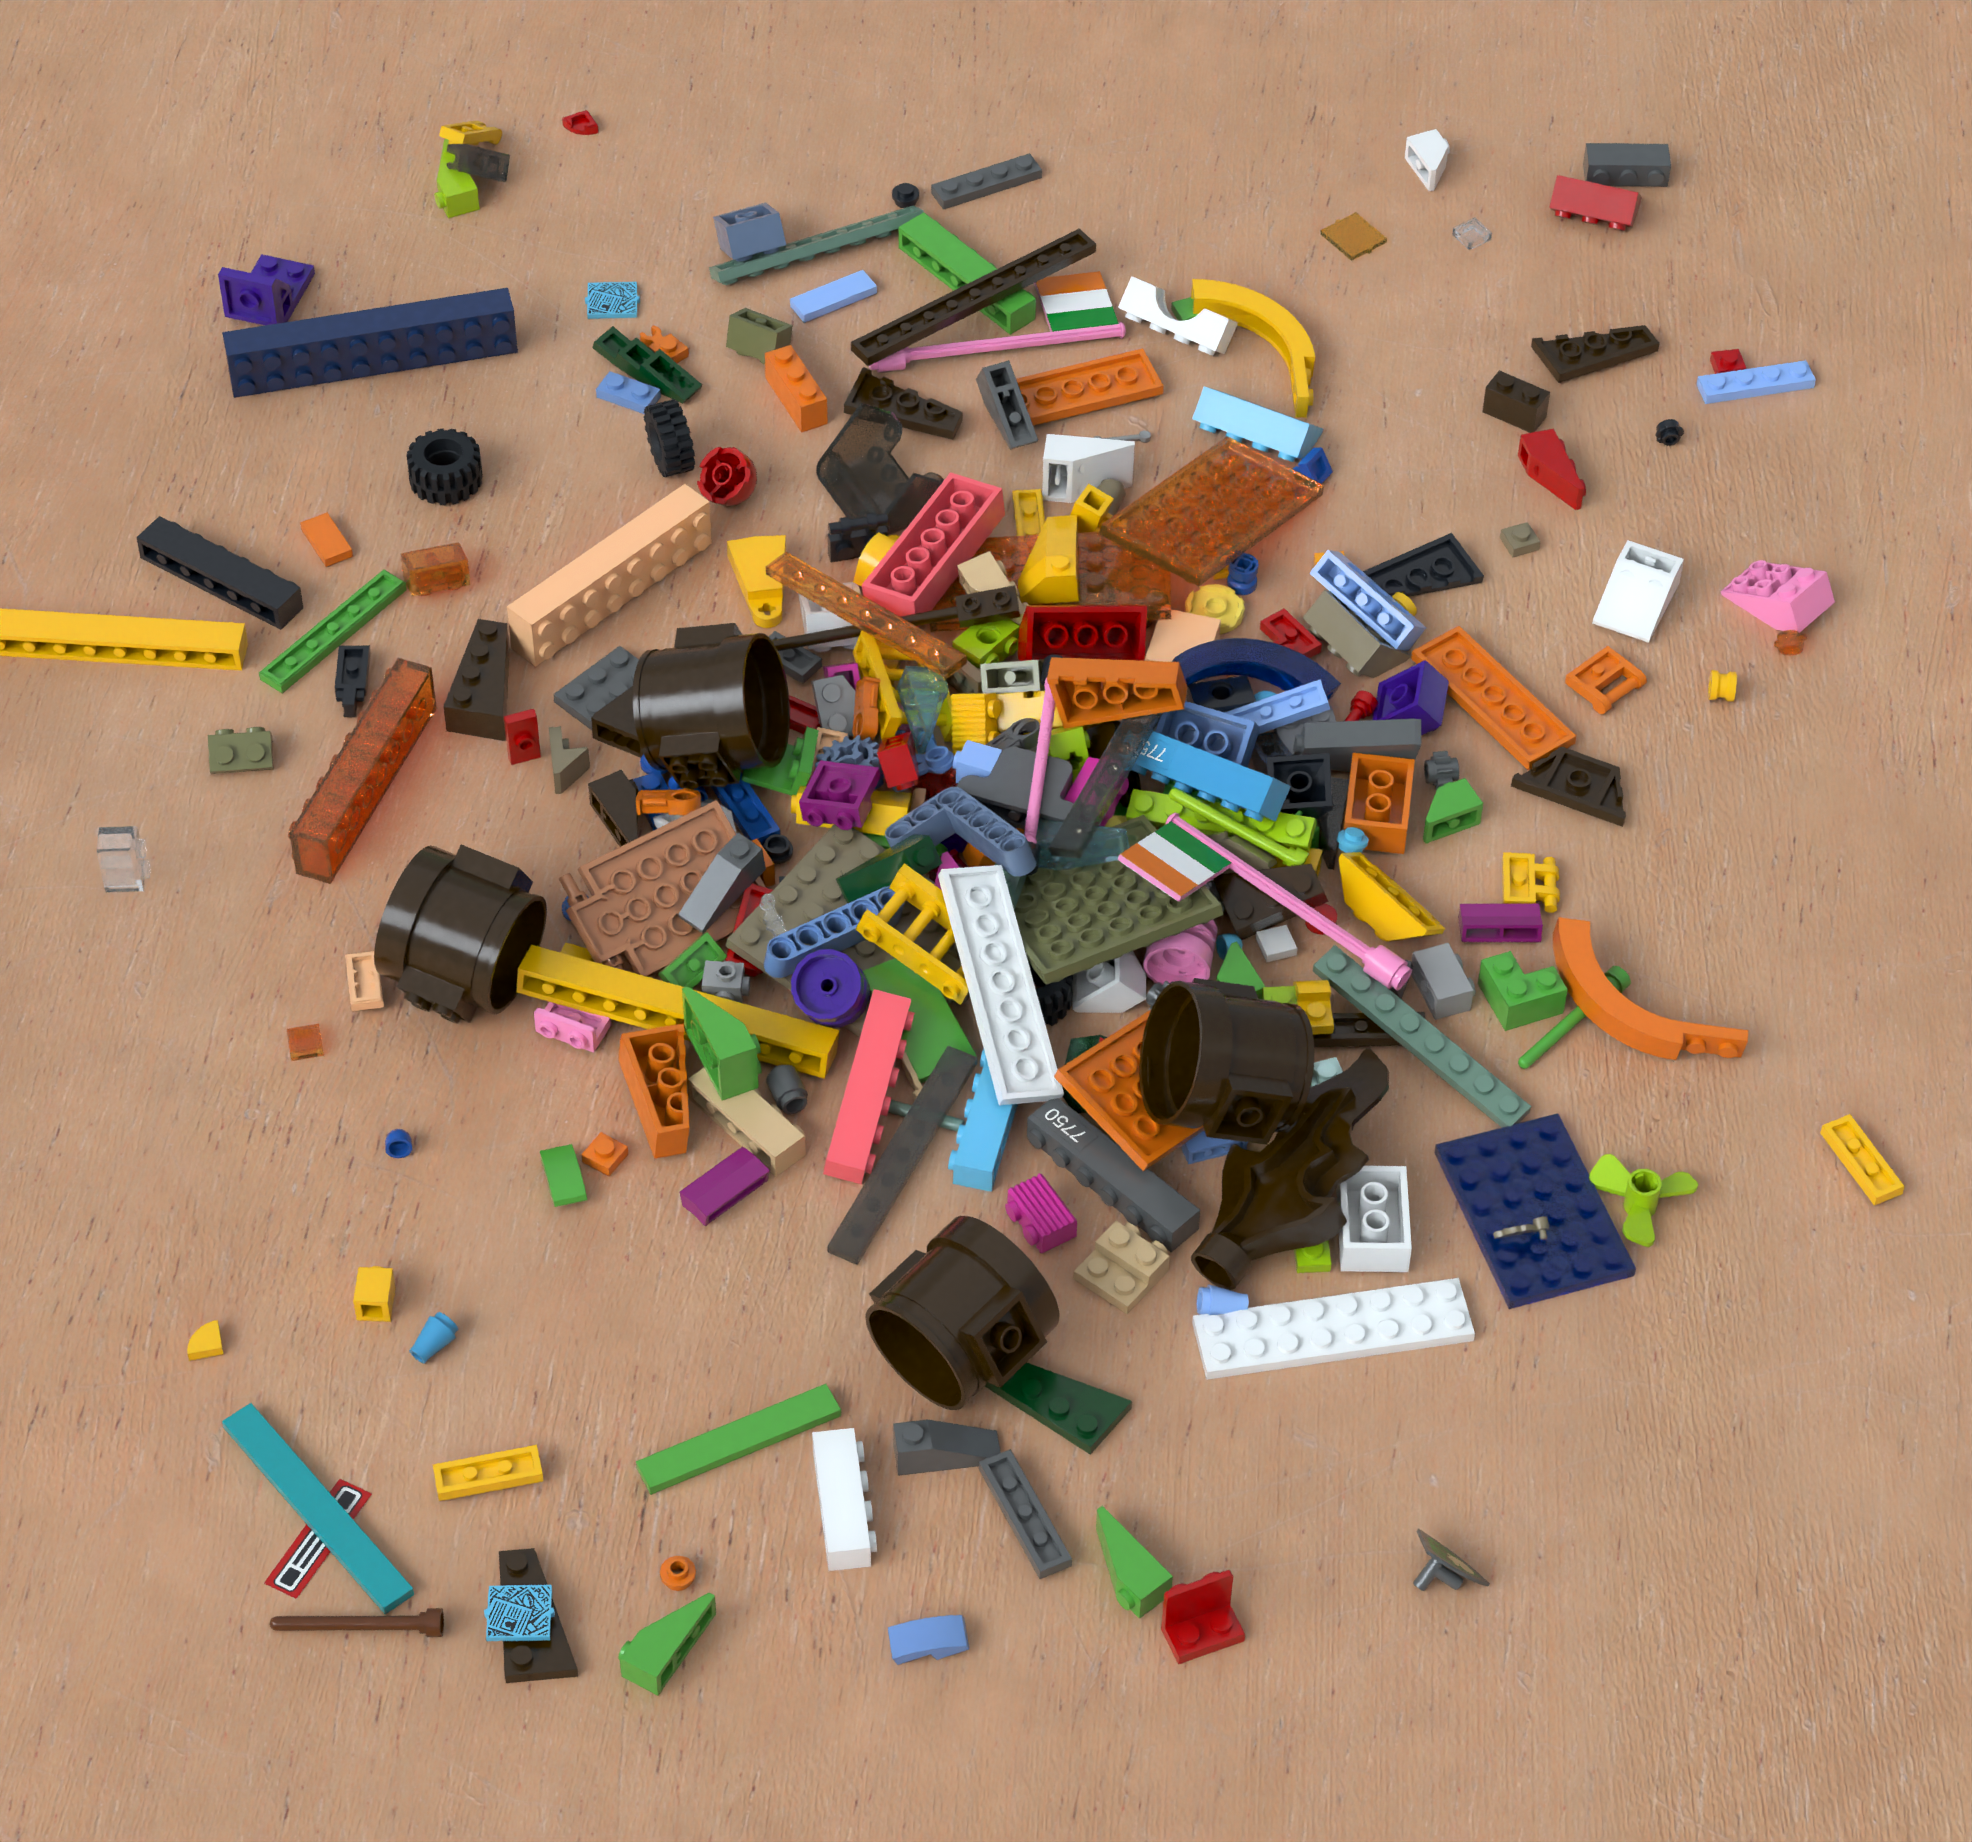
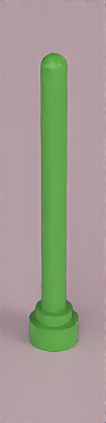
M1612 966L1604 973L1620 993L1631 984L1629 975L1619 966ZM1577 1006L1519 1058V1066L1523 1069L1529 1068L1586 1016L1583 1011Z

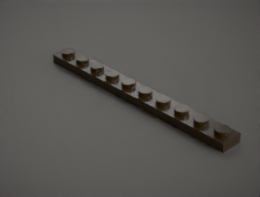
M1077 229L852 341L851 351L867 366H870L1095 253L1096 243L1081 229Z

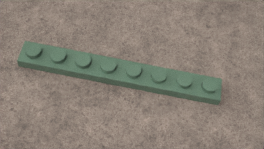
M916 206L906 207L787 243L785 246L779 247V251L775 253L763 254V252L752 254L753 257L746 261H736L735 259L709 267L712 279L723 285L735 283L738 281V277L748 275V277L759 276L764 273L765 269L771 267L774 269L785 268L790 265L789 262L797 259L799 261H807L815 258V254L820 252H837L841 250L840 246L850 244L855 246L866 242V238L873 236L876 238L887 237L892 234L891 231L899 229V226L922 214L924 211Z
M1336 945L1313 965L1312 971L1322 980H1328L1333 989L1506 1132L1509 1133L1530 1113L1531 1105L1386 986L1365 973L1363 967Z

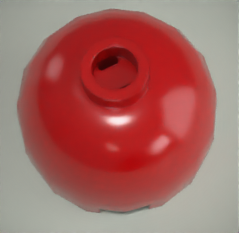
M717 447L709 452L700 463L699 467L702 468L697 485L701 494L709 501L730 507L743 503L754 492L757 484V470L753 461L741 450L735 447Z

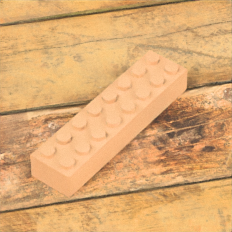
M686 484L682 485L507 606L511 648L536 667L543 661L550 659L567 644L574 642L577 637L587 630L597 626L604 618L617 612L634 597L640 596L644 590L654 583L661 581L674 569L684 565L694 555L704 551L712 544L710 502Z

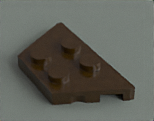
M1561 746L1550 753L1549 757L1542 758L1533 763L1532 769L1523 775L1517 773L1512 778L1511 787L1621 827L1625 823L1626 813L1623 810V790L1620 786L1621 775L1618 766Z

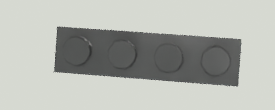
M1029 153L932 184L931 193L944 210L1042 178V169Z
M1011 1449L979 1461V1471L1039 1579L1071 1567L1072 1558Z

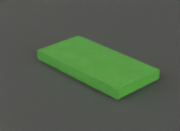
M896 958L863 971L870 985V998L873 989L912 999L909 1011L915 1012L911 1030H904L901 1039L907 1040L905 1052L917 1073L920 1083L976 1060L977 1055L939 989Z

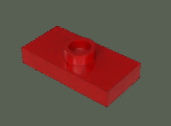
M529 709L504 716L507 751L511 765L541 758L535 710Z

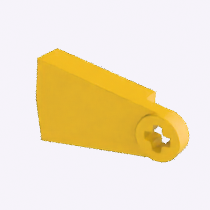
M786 535L754 536L727 541V556L751 612L753 622L762 628L777 626L782 621ZM769 611L771 615H765L764 612Z

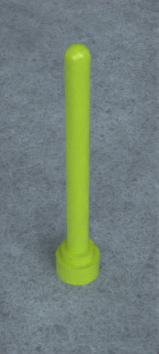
M1173 788L1169 792L1171 800L1283 860L1282 864L1286 866L1304 865L1309 856L1307 851L1299 847L1297 849L1293 847L1288 849L1177 788Z

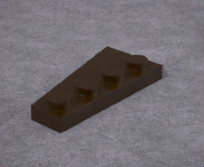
M1642 325L1610 329L1609 334H1599L1591 331L1584 332L1583 337L1569 338L1567 334L1557 335L1555 340L1543 341L1542 337L1532 338L1531 347L1557 382L1560 383L1658 352L1660 343L1647 326Z
M865 367L862 368L844 403V413L952 440L963 421V412L932 398L925 400L918 396L917 391L911 388L901 389L894 385L893 380L884 376L879 379L873 376L872 371Z
M535 1548L499 1551L500 1586L547 1585ZM553 1599L552 1608H554L555 1616L551 1617L550 1640L503 1641L506 1683L578 1677V1669Z

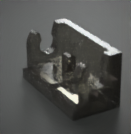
M467 144L447 145V152L455 154V161L446 164L449 169L500 182L507 181L509 154Z

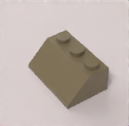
M1324 590L1303 617L1311 626L1309 631L1317 638L1325 639L1329 643L1328 650L1338 658L1343 657L1348 662L1346 664L1347 669L1358 677L1363 674L1375 678L1410 658L1406 651L1396 650L1330 591Z

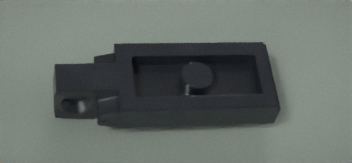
M370 645L339 646L335 695L336 701L342 702L344 717H356L357 702L365 701L371 654Z

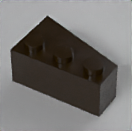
M1312 864L1257 870L1312 908L1329 902ZM1237 873L1220 874L1213 879L1233 927L1241 940L1255 935L1258 931L1266 930L1297 916L1294 912Z

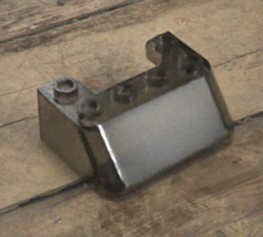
M860 403L818 461L816 474L839 508L849 519L865 517L866 513L875 512L876 515L887 513L889 525H886L888 535L909 526L944 479L939 474L929 472L924 476L913 473L909 478L891 455L892 450L902 436L901 422L893 412Z

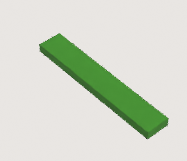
M383 569L259 672L260 680L280 693H284L407 590L406 582Z
M823 1384L636 1461V1468L651 1495L841 1416V1409L827 1384Z

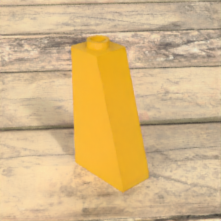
M800 786L797 795H792L791 813L796 814L797 824L810 825L807 821H803L799 800L807 786ZM873 791L870 797L872 808L862 828H853L861 833L885 836V831L891 824L910 813L912 793ZM823 823L818 827L831 828L834 824Z

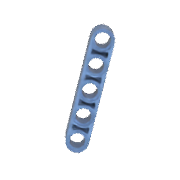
M890 886L883 887L774 937L767 945L764 959L765 971L774 978H783L793 974L797 964L810 953L820 949H834L840 952L866 940L861 933L855 930L864 912L868 909L877 916L895 892L889 888ZM904 903L887 924L894 927L899 923Z

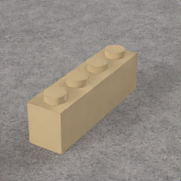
M702 1068L688 1078L689 1099L739 1145L754 1154L775 1177L806 1156V1136L803 1130L797 1124L792 1125L776 1105H770L763 1099L758 1089L722 1101L705 1068Z

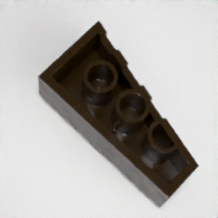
M484 619L477 620L443 706L446 731L506 741L504 716H507L510 655L507 623Z

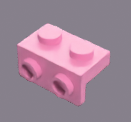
M549 1002L545 1009L537 1008L534 1012L536 1032L544 1037L554 1038L566 1042L574 1048L585 1049L593 1053L612 1025L609 1017L584 1012Z

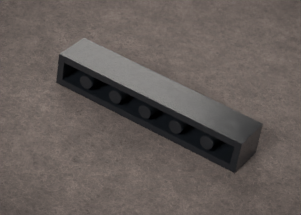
M159 516L136 537L141 559L280 630L303 609L301 588L296 583L287 581L275 575L269 569H263L251 563L247 558L240 557L228 551L225 547L216 545L204 539L201 535L182 528L176 522H170Z

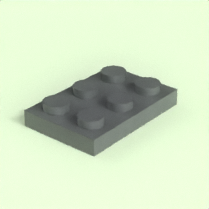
M618 646L554 693V703L592 730V716L633 686L634 674L639 659L621 646Z

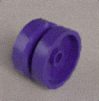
M820 949L808 954L797 964L791 977V993L796 1005L812 1021L819 1025L841 1028L851 1024L864 1013L869 1002L870 985L865 973L847 954L834 949ZM834 985L833 989L831 991H828V988Z

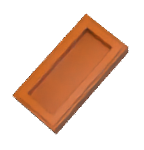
M328 512L300 522L302 532L326 567L353 557L352 548Z

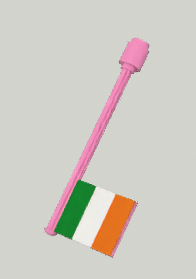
M1100 271L1045 277L1035 282L1034 285L1050 332L915 348L906 347L870 365L869 369L877 370L878 373L904 370L906 363H910L912 360L1120 337L1122 339L1126 334V328L1122 322L1118 323Z
M1178 813L1171 814L1166 820V825L1122 852L1117 859L1178 902L1227 869H1231L1361 958L1362 963L1365 964L1363 971L1388 989L1393 987L1397 991L1400 990L1412 973V969L1407 966L1408 962L1383 945H1379L1377 948H1370L1181 819Z

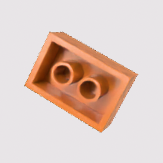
M1362 753L1352 754L1344 830L1348 827H1355L1364 832L1369 841L1367 847L1363 850L1404 854L1415 759Z

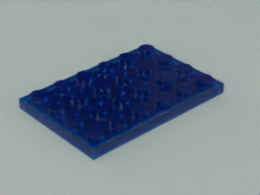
M1558 1113L1435 1145L1434 1153L1509 1309L1635 1275L1636 1267L1594 1183L1590 1181L1589 1173ZM1539 1217H1547L1550 1229L1546 1230L1547 1239L1541 1240L1539 1232L1494 1239L1493 1233L1514 1226L1533 1224V1219Z

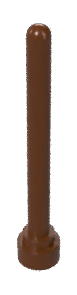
M427 1608V1611L420 1612L419 1616H275L270 1620V1627L275 1631L419 1630L420 1634H426L427 1637H442L444 1632L443 1608Z

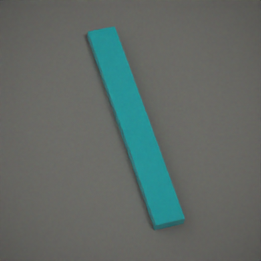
M252 1403L222 1421L225 1431L384 1614H387L414 1595L413 1587Z

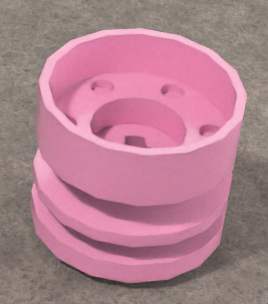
M1214 920L1196 925L1182 931L1180 934L1166 937L1147 946L1144 958V970L1147 976L1155 983L1161 982L1162 984L1165 981L1169 983L1172 981L1192 983L1194 978L1208 980L1217 937V926Z

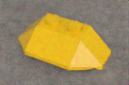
M1361 852L1341 853L1339 856L1344 903L1353 910L1356 918L1368 923L1375 930L1374 933L1378 938L1390 942L1443 934L1445 928L1392 878L1368 861L1367 857Z

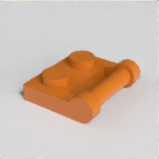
M1606 646L1568 673L1565 679V684L1592 703L1593 708L1599 714L1606 713L1617 700L1634 688L1639 689L1647 683V678L1640 669L1609 646ZM1623 675L1627 678L1605 695L1600 692Z

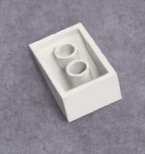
M849 582L798 587L805 634L867 623L866 607L857 584ZM858 637L810 645L808 649L818 652L829 651L831 647L837 646L854 649Z

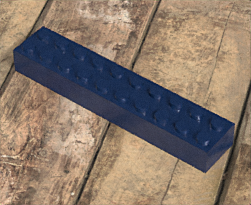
M508 288L222 332L234 398L518 353L514 308Z

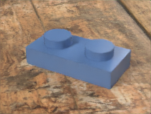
M611 371L596 388L597 398L644 414L646 406L656 404L661 398L659 388Z

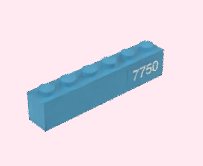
M1134 723L1119 756L1120 759L1129 762L1128 769L1145 776L1146 772L1150 771L1152 772V779L1166 785L1169 784L1170 780L1175 781V788L1189 794L1192 793L1193 789L1198 790V797L1215 803L1216 798L1222 800L1221 806L1237 813L1241 807L1246 809L1245 816L1262 822L1264 817L1273 821L1277 820L1291 787L1273 777Z

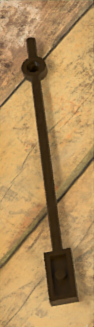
M1014 585L955 596V607L772 641L778 651L859 637L861 630L873 631L876 634L957 618L960 628L1018 618L1020 617L1017 591Z

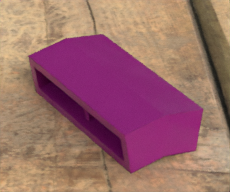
M1460 904L1458 920L1462 942H1541L1543 924L1539 904Z
M742 1146L681 1190L679 1193L682 1206L690 1211L704 1226H707L766 1183L770 1170L754 1154Z

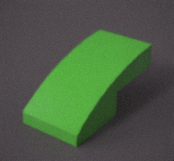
M569 1144L541 1150V1163L547 1177L548 1188L554 1207L587 1200L584 1182L573 1145Z

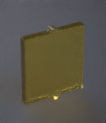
M1356 212L1341 220L1337 219L1334 224L1322 229L1320 233L1351 261L1366 253L1370 254L1373 249L1387 243V238Z

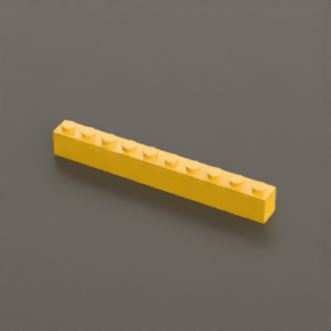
M0 608V656L242 671L248 648L245 623Z
M535 945L530 946L518 967L516 993L609 1017L610 1019L645 1029L684 1023L682 988L684 987ZM694 990L743 1022L750 1035H756L761 1048V1053L757 1054L759 1061L777 1066L791 1065L799 1072L825 1079L837 1054L839 1030ZM684 1029V1040L690 1041Z

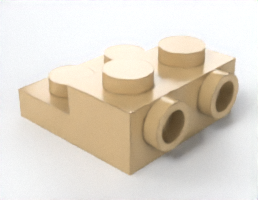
M1115 1221L1095 1241V1250L1074 1270V1279L1125 1314H1128L1168 1272L1170 1256L1162 1243L1158 1241L1150 1243L1142 1238L1140 1231L1133 1224L1126 1223L1122 1225Z

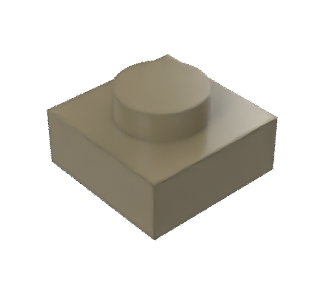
M1528 522L1501 529L1500 539L1512 557L1540 549V540Z

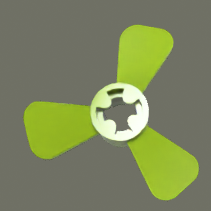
M1612 1154L1603 1155L1589 1175V1184L1592 1188L1624 1197L1623 1207L1628 1216L1623 1224L1622 1232L1628 1240L1645 1247H1651L1655 1241L1651 1216L1656 1212L1659 1198L1693 1194L1698 1189V1182L1687 1172H1676L1661 1180L1656 1172L1650 1169H1637L1630 1174Z

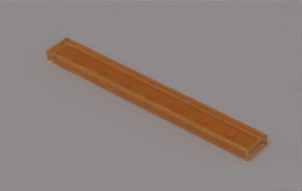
M788 552L783 553L766 566V575L946 679L967 664L966 654Z

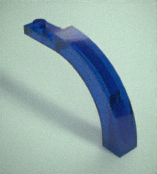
M1227 638L1210 641L1184 651L1172 661L1180 663L1187 687L1200 680L1222 675H1247V677L1256 678L1275 685L1284 691L1321 680L1327 700L1329 701L1341 685L1333 675L1305 655L1288 647L1258 639ZM1145 715V716H1139V717H1135V718H1136L1138 721H1141V720H1142L1143 718H1145L1147 715Z

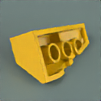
M1077 515L1047 517L1018 579L1019 599L1022 603L1027 602L1028 605L1079 601Z

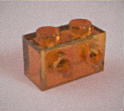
M459 542L401 553L403 579L412 596H427L432 592L457 590L462 586L470 585L468 559Z

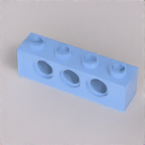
M1327 550L1311 570L1310 574L1396 650L1409 651L1425 631L1426 627L1341 552Z

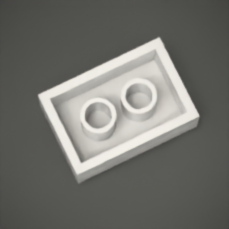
M1363 1166L1358 1173L1339 1184L1336 1188L1337 1201L1347 1220V1223L1339 1231L1341 1271L1408 1272L1412 1245L1406 1166Z

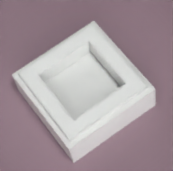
M1287 925L1256 932V941L1266 963L1297 955V947Z

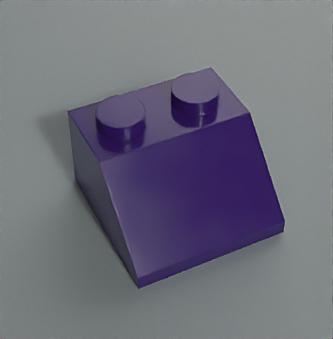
M1424 660L1380 682L1376 697L1378 706L1374 710L1372 720L1421 719V735L1436 730L1442 726L1449 681Z

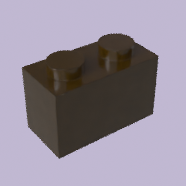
M1499 370L1485 388L1482 412L1532 433L1538 429L1547 417L1550 392Z

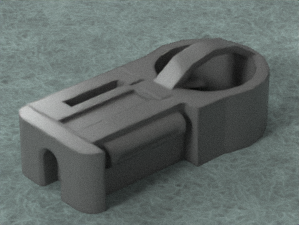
M1032 718L1018 720L986 745L1001 749L1002 751L1008 747L1030 750L1037 746L1039 722Z

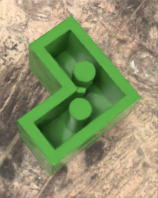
M1511 951L1481 960L1478 985L1505 1031L1564 1013L1568 989L1554 966L1524 974Z

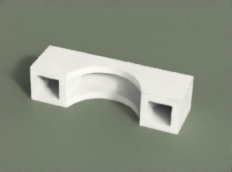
M1132 276L1118 307L1127 312L1126 318L1141 323L1142 319L1151 322L1149 328L1162 334L1169 330L1175 333L1173 339L1187 345L1190 344V341H1194L1200 344L1198 350L1212 356L1215 351L1225 354L1238 322L1205 308L1192 319L1177 321L1167 309L1165 290Z

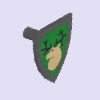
M1418 1528V1536L1426 1554L1431 1556V1559L1413 1582L1417 1588L1425 1591L1436 1577L1454 1590H1457L1463 1583V1578L1459 1575L1480 1585H1490L1486 1579L1459 1556Z

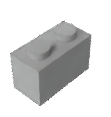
M1445 943L1413 952L1412 964L1414 967L1411 975L1434 1019L1437 1020L1470 1011L1472 998L1476 994L1475 985L1470 977H1466L1463 971L1462 960L1458 954H1454L1450 944Z

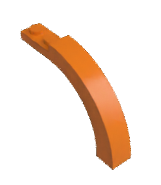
M1558 917L1553 931V951L1560 977L1577 1006L1599 1028L1627 1046L1661 1058L1677 1060L1680 1050H1686L1693 1054L1709 1053L1720 1055L1724 1058H1741L1748 1042V1030L1672 1020L1658 1016L1634 1004L1613 986L1601 970L1592 948L1590 921Z

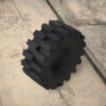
M672 399L646 406L644 409L645 431L648 435L647 440L648 444L650 443L651 454L654 456V462L658 465L659 472L666 478L694 470L695 451L692 447L693 440L690 437L691 432L687 426V419L685 415L683 416V410L681 406L679 407L678 401Z

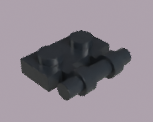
M875 512L866 513L865 517L855 519L844 517L839 518V522L828 523L829 533L827 537L830 562L860 558L867 543L878 532L888 537L886 525H889L887 513L878 515Z

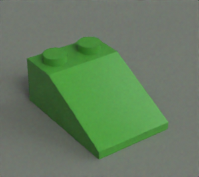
M690 987L682 988L684 1029L721 1100L723 1101L759 1088L758 1074L762 1073L757 1054L761 1053V1048L756 1035H750L743 1022Z

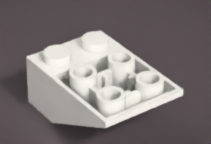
M1047 434L1043 457V501L1076 502L1088 484L1097 488L1105 479H1114L1121 482L1124 489L1132 487L1135 441Z
M1627 540L1616 561L1592 624L1649 643L1680 583L1684 559Z

